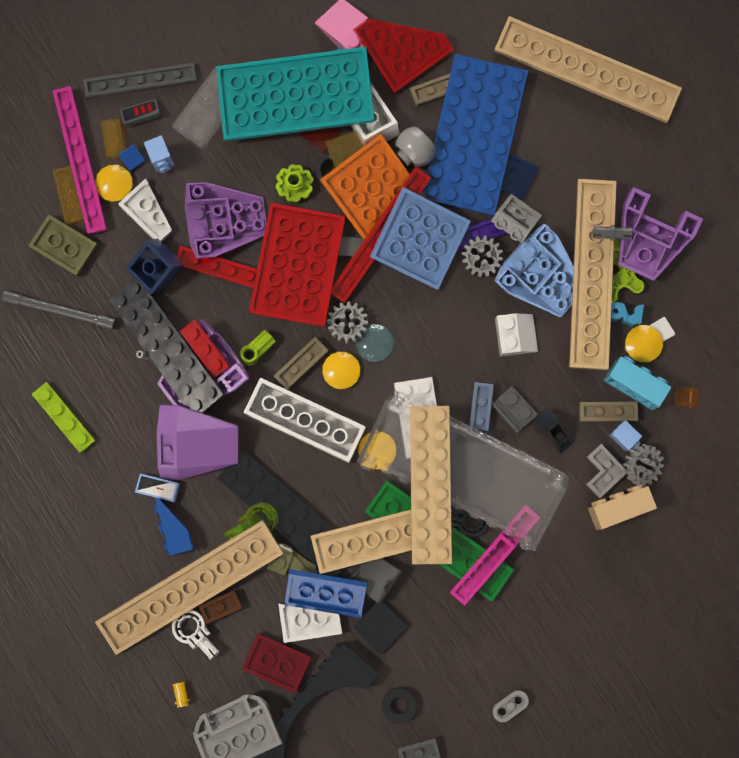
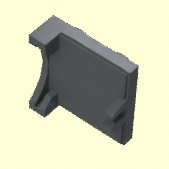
M381 558L362 563L356 573L348 577V579L367 582L365 594L380 604L402 572Z

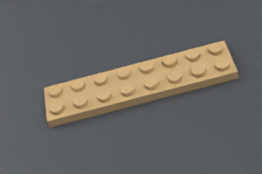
M410 406L412 564H452L449 406Z

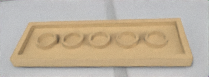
M411 510L312 535L311 540L320 574L412 551Z

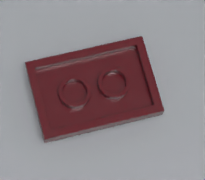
M258 633L242 670L292 693H296L311 656Z

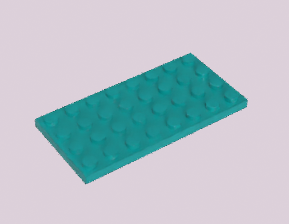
M366 47L216 66L224 141L375 122Z

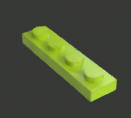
M44 383L32 393V396L79 453L85 451L96 441L49 383Z

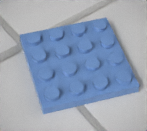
M402 187L369 257L438 290L471 221Z

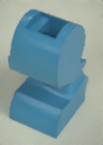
M623 303L611 304V321L621 320L622 324L630 327L639 326L642 323L644 305H638L633 309V314L629 315Z

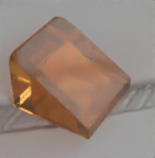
M676 387L675 406L697 408L699 390L695 387Z

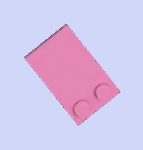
M339 0L315 24L338 48L341 46L343 49L363 47L353 29L368 17L347 1Z

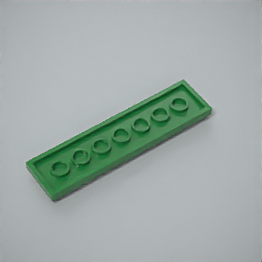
M386 480L364 513L373 519L411 510V497ZM451 526L452 564L438 565L461 580L486 550ZM502 562L477 592L493 602L514 569Z

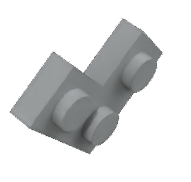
M602 444L587 456V459L599 472L586 485L598 498H601L625 475L624 471L626 470Z

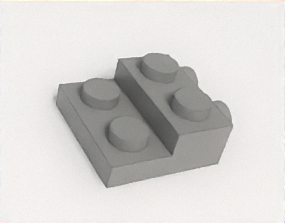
M510 194L491 221L495 224L496 228L503 229L510 234L513 240H518L522 243L542 215Z

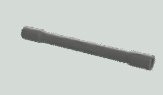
M7 290L4 291L2 301L11 304L35 308L93 323L112 330L115 327V318L49 303Z

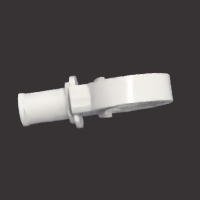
M190 610L173 620L172 632L177 640L189 644L192 649H196L198 646L210 660L215 657V654L218 655L220 651L208 640L207 636L211 633L206 629L205 620L200 613ZM186 614L197 615L199 620L193 617L197 622L195 633L185 636L181 630H178L181 635L180 637L177 633V628H181V624L185 619L192 618V616H186Z

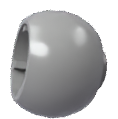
M407 128L397 138L395 145L399 151L397 156L406 166L411 164L414 167L421 168L429 164L434 158L436 147L419 128Z

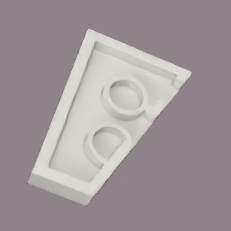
M146 178L118 203L152 239L158 238L162 242L172 233V229Z
M278 604L284 643L342 634L339 614Z

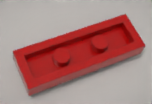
M197 319L180 331L213 378H216L230 367V364Z

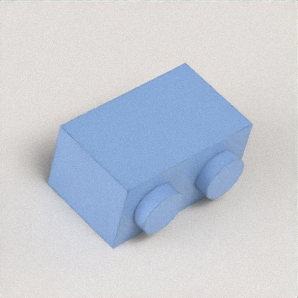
M162 135L144 142L156 172L164 173L171 170L174 163Z

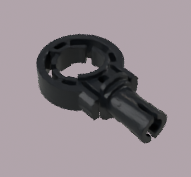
M472 503L465 505L456 504V507L462 508L465 511L451 507V519L460 522L459 524L451 521V525L457 527L462 534L475 537L485 532L489 524V516L482 506ZM470 511H475L476 513L481 511L483 515L479 514L480 523L474 528L475 531L480 529L476 533H467V530L473 531V529L467 528L464 522L466 514Z

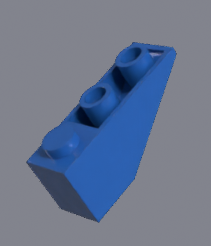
M157 498L154 509L156 515H160L161 522L158 524L161 534L165 535L166 541L163 542L165 552H169V555L173 556L195 550L189 529L160 498Z

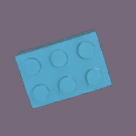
M626 356L618 358L603 381L650 410L660 407L671 389L667 385L668 382L661 377L656 378L652 376V372L647 368H639L634 365L635 362Z

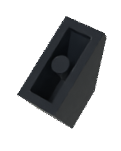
M547 408L533 420L540 433L560 454L574 442V439L560 418Z

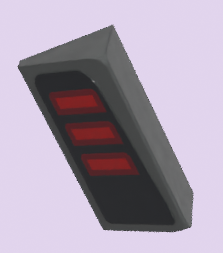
M156 99L120 109L125 128L161 117Z

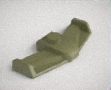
M283 543L279 544L283 554L269 562L267 569L282 575H286L288 569L315 574L319 570L314 563L296 552L291 546Z

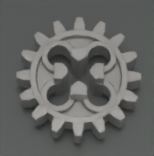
M476 236V242L470 239V246H464V249L467 251L461 253L462 256L466 257L462 263H467L466 270L472 269L471 275L478 272V277H481L482 273L487 277L489 276V271L493 274L496 272L494 267L500 268L501 265L498 261L503 260V258L499 257V254L503 251L497 250L499 243L494 245L493 238L487 241L486 236H483L482 240H480L479 236ZM488 245L490 251L485 253L484 257L492 258L493 264H488L487 260L484 259L480 262V268H476L474 263L479 260L480 256L472 255L471 249L474 248L477 253L481 254L484 251V246Z
M347 302V306L340 303L341 308L338 309L334 306L335 312H329V316L332 319L327 320V323L331 325L328 327V330L332 332L333 338L338 336V342L345 339L346 344H348L349 340L352 339L355 343L356 337L362 339L361 333H367V329L364 326H369V322L366 321L368 316L363 314V307L358 309L357 303L351 306L350 302ZM347 311H351L352 313L349 314L351 322L348 325L350 328V333L344 334V332L347 331L345 323H347V317L345 314ZM337 320H341V321H342V322L339 323V325H336V324H335V322H336ZM357 321H360V325H354Z
M642 444V447L636 445L635 451L630 449L631 455L625 457L628 462L623 464L627 467L624 471L625 474H628L627 479L632 481L633 484H642L643 487L646 484L652 485V479L657 481L656 475H661L662 472L659 469L664 467L663 464H660V461L664 459L659 456L661 452L656 450V447ZM638 460L651 466V470L636 464V461Z

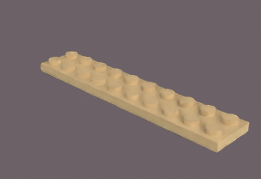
M510 16L494 50L498 54L664 123L668 122L682 89L677 85Z
M578 179L569 368L609 369L614 241L606 238H593V226L610 227L615 225L616 181Z
M261 520L99 618L95 623L117 655L281 556L283 551L264 520Z

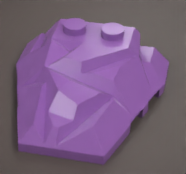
M202 319L199 321V324L230 364L228 369L214 379L225 394L231 393L246 382L249 376L244 369V364L223 337L216 333ZM162 375L157 383L173 405L185 407Z

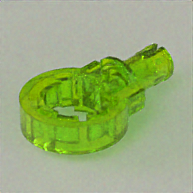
M267 503L252 505L247 509L245 515L238 519L239 522L247 518L248 520L224 531L225 537L229 536L227 540H230L255 525L253 515L260 510L268 516V528L273 520V525L270 529V532H273L278 523V515L275 509Z

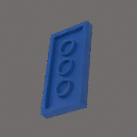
M290 569L284 605L361 618L367 582Z

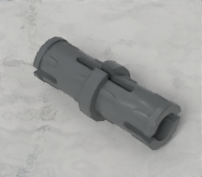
M615 225L610 227L593 226V238H606L612 241L614 239L632 240V227H615Z

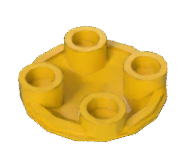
M108 165L102 168L95 179L98 194L103 199L112 203L124 199L133 189L132 177L129 171L119 165Z
M639 325L633 328L627 334L625 340V351L630 357L639 362H651L661 354L663 348V340L660 333L648 325Z
M347 352L331 354L323 364L324 379L330 386L338 390L352 387L360 376L358 360Z

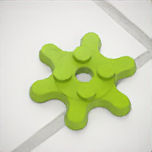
M614 239L613 265L619 268V272L612 276L611 304L617 301L618 291L621 288H629L634 293H641L644 289V283L635 276V272L618 265L620 239Z

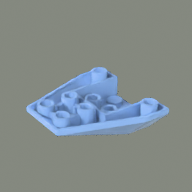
M543 224L528 235L501 265L495 282L508 294L561 318L572 305L574 266L559 237L546 224Z

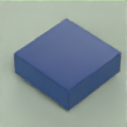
M134 144L118 154L129 171L145 161Z

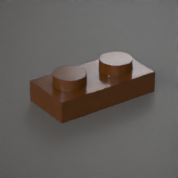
M235 590L199 606L206 624L243 608Z

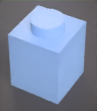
M626 420L609 435L625 451L635 450L636 445L641 443L639 439L642 437Z

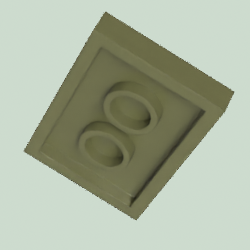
M48 214L28 246L78 277L98 244Z

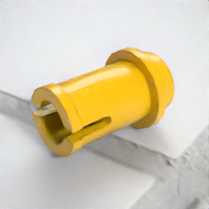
M185 682L173 684L176 698L174 703L177 704V708L188 706L190 699L187 697Z

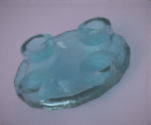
M379 324L365 326L367 333H361L363 338L356 337L358 354L368 361L378 362L385 360L393 349L391 332Z

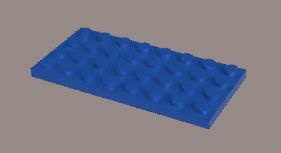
M455 54L434 141L436 153L429 163L427 175L431 179L422 191L425 195L424 198L441 205L489 216L495 215L528 70Z

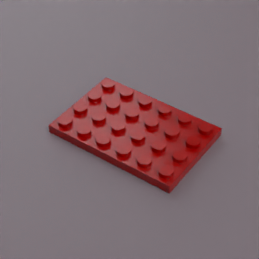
M270 203L249 314L325 327L345 216Z

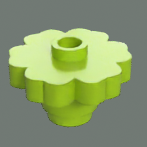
M291 164L288 169L282 168L276 176L278 181L275 186L281 198L286 197L288 203H299L301 198L308 199L309 195L313 192L311 186L314 182L309 170L303 171L301 165Z

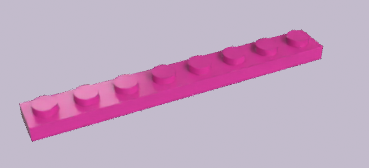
M68 86L53 90L87 233L91 235L107 231L72 87Z

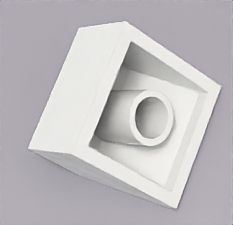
M515 313L496 316L495 324L500 356L538 352L533 314Z

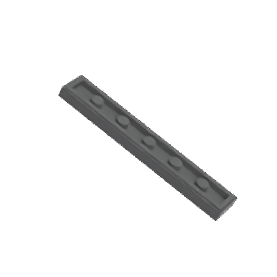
M187 63L83 79L85 97L86 99L197 83L195 63Z

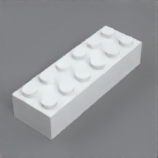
M262 378L259 379L243 412L253 419L347 463H350L366 429L365 426Z

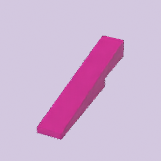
M525 505L450 591V594L465 606L540 517Z

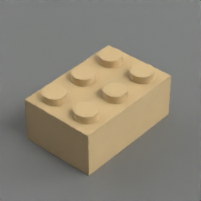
M642 484L627 489L628 493L626 494L622 491L609 496L610 500L608 501L604 498L592 502V507L588 508L596 530L607 528L657 509L649 487H642Z

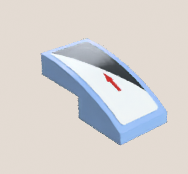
M140 474L135 492L176 502L180 483Z

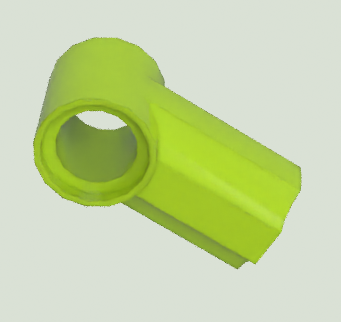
M264 330L248 346L242 348L240 353L242 362L248 366L256 364L258 359L276 341ZM247 352L255 354L251 360L246 359L244 355Z

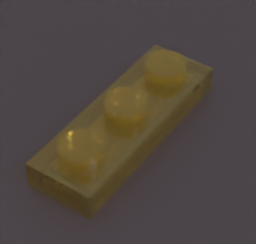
M71 165L52 170L65 224L71 225L83 222L84 217Z

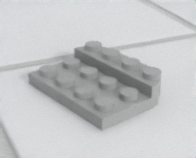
M243 695L241 698L209 713L202 714L196 723L195 732H193L201 757L254 758L282 745L283 742L268 708V703L260 696Z

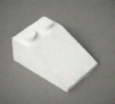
M372 84L371 93L375 122L351 125L362 146H365L379 134L383 136L386 142L400 135L397 121Z

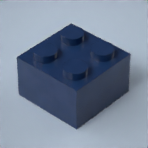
M157 238L147 240L125 269L153 295L163 292L184 264Z

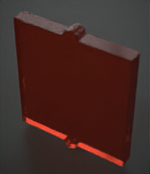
M343 126L302 131L299 133V136L308 141L310 146H315L324 153Z

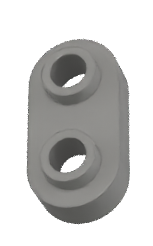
M513 691L494 705L492 709L494 718L499 722H507L528 706V696L523 691ZM518 696L522 699L519 704L515 703V698ZM500 708H505L506 712L504 715L499 714Z

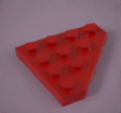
M369 18L353 29L393 93L454 50L443 33Z

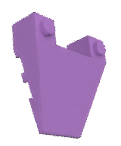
M633 187L624 201L621 215V227H632V240L620 239L618 265L654 281L696 236L703 218L685 211L681 213L675 228L642 214L651 195Z

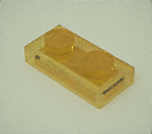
M119 118L101 121L106 158L119 157L118 154L125 150L121 121Z

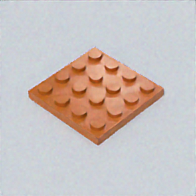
M379 134L322 177L320 182L361 238L365 239L409 173L383 136Z

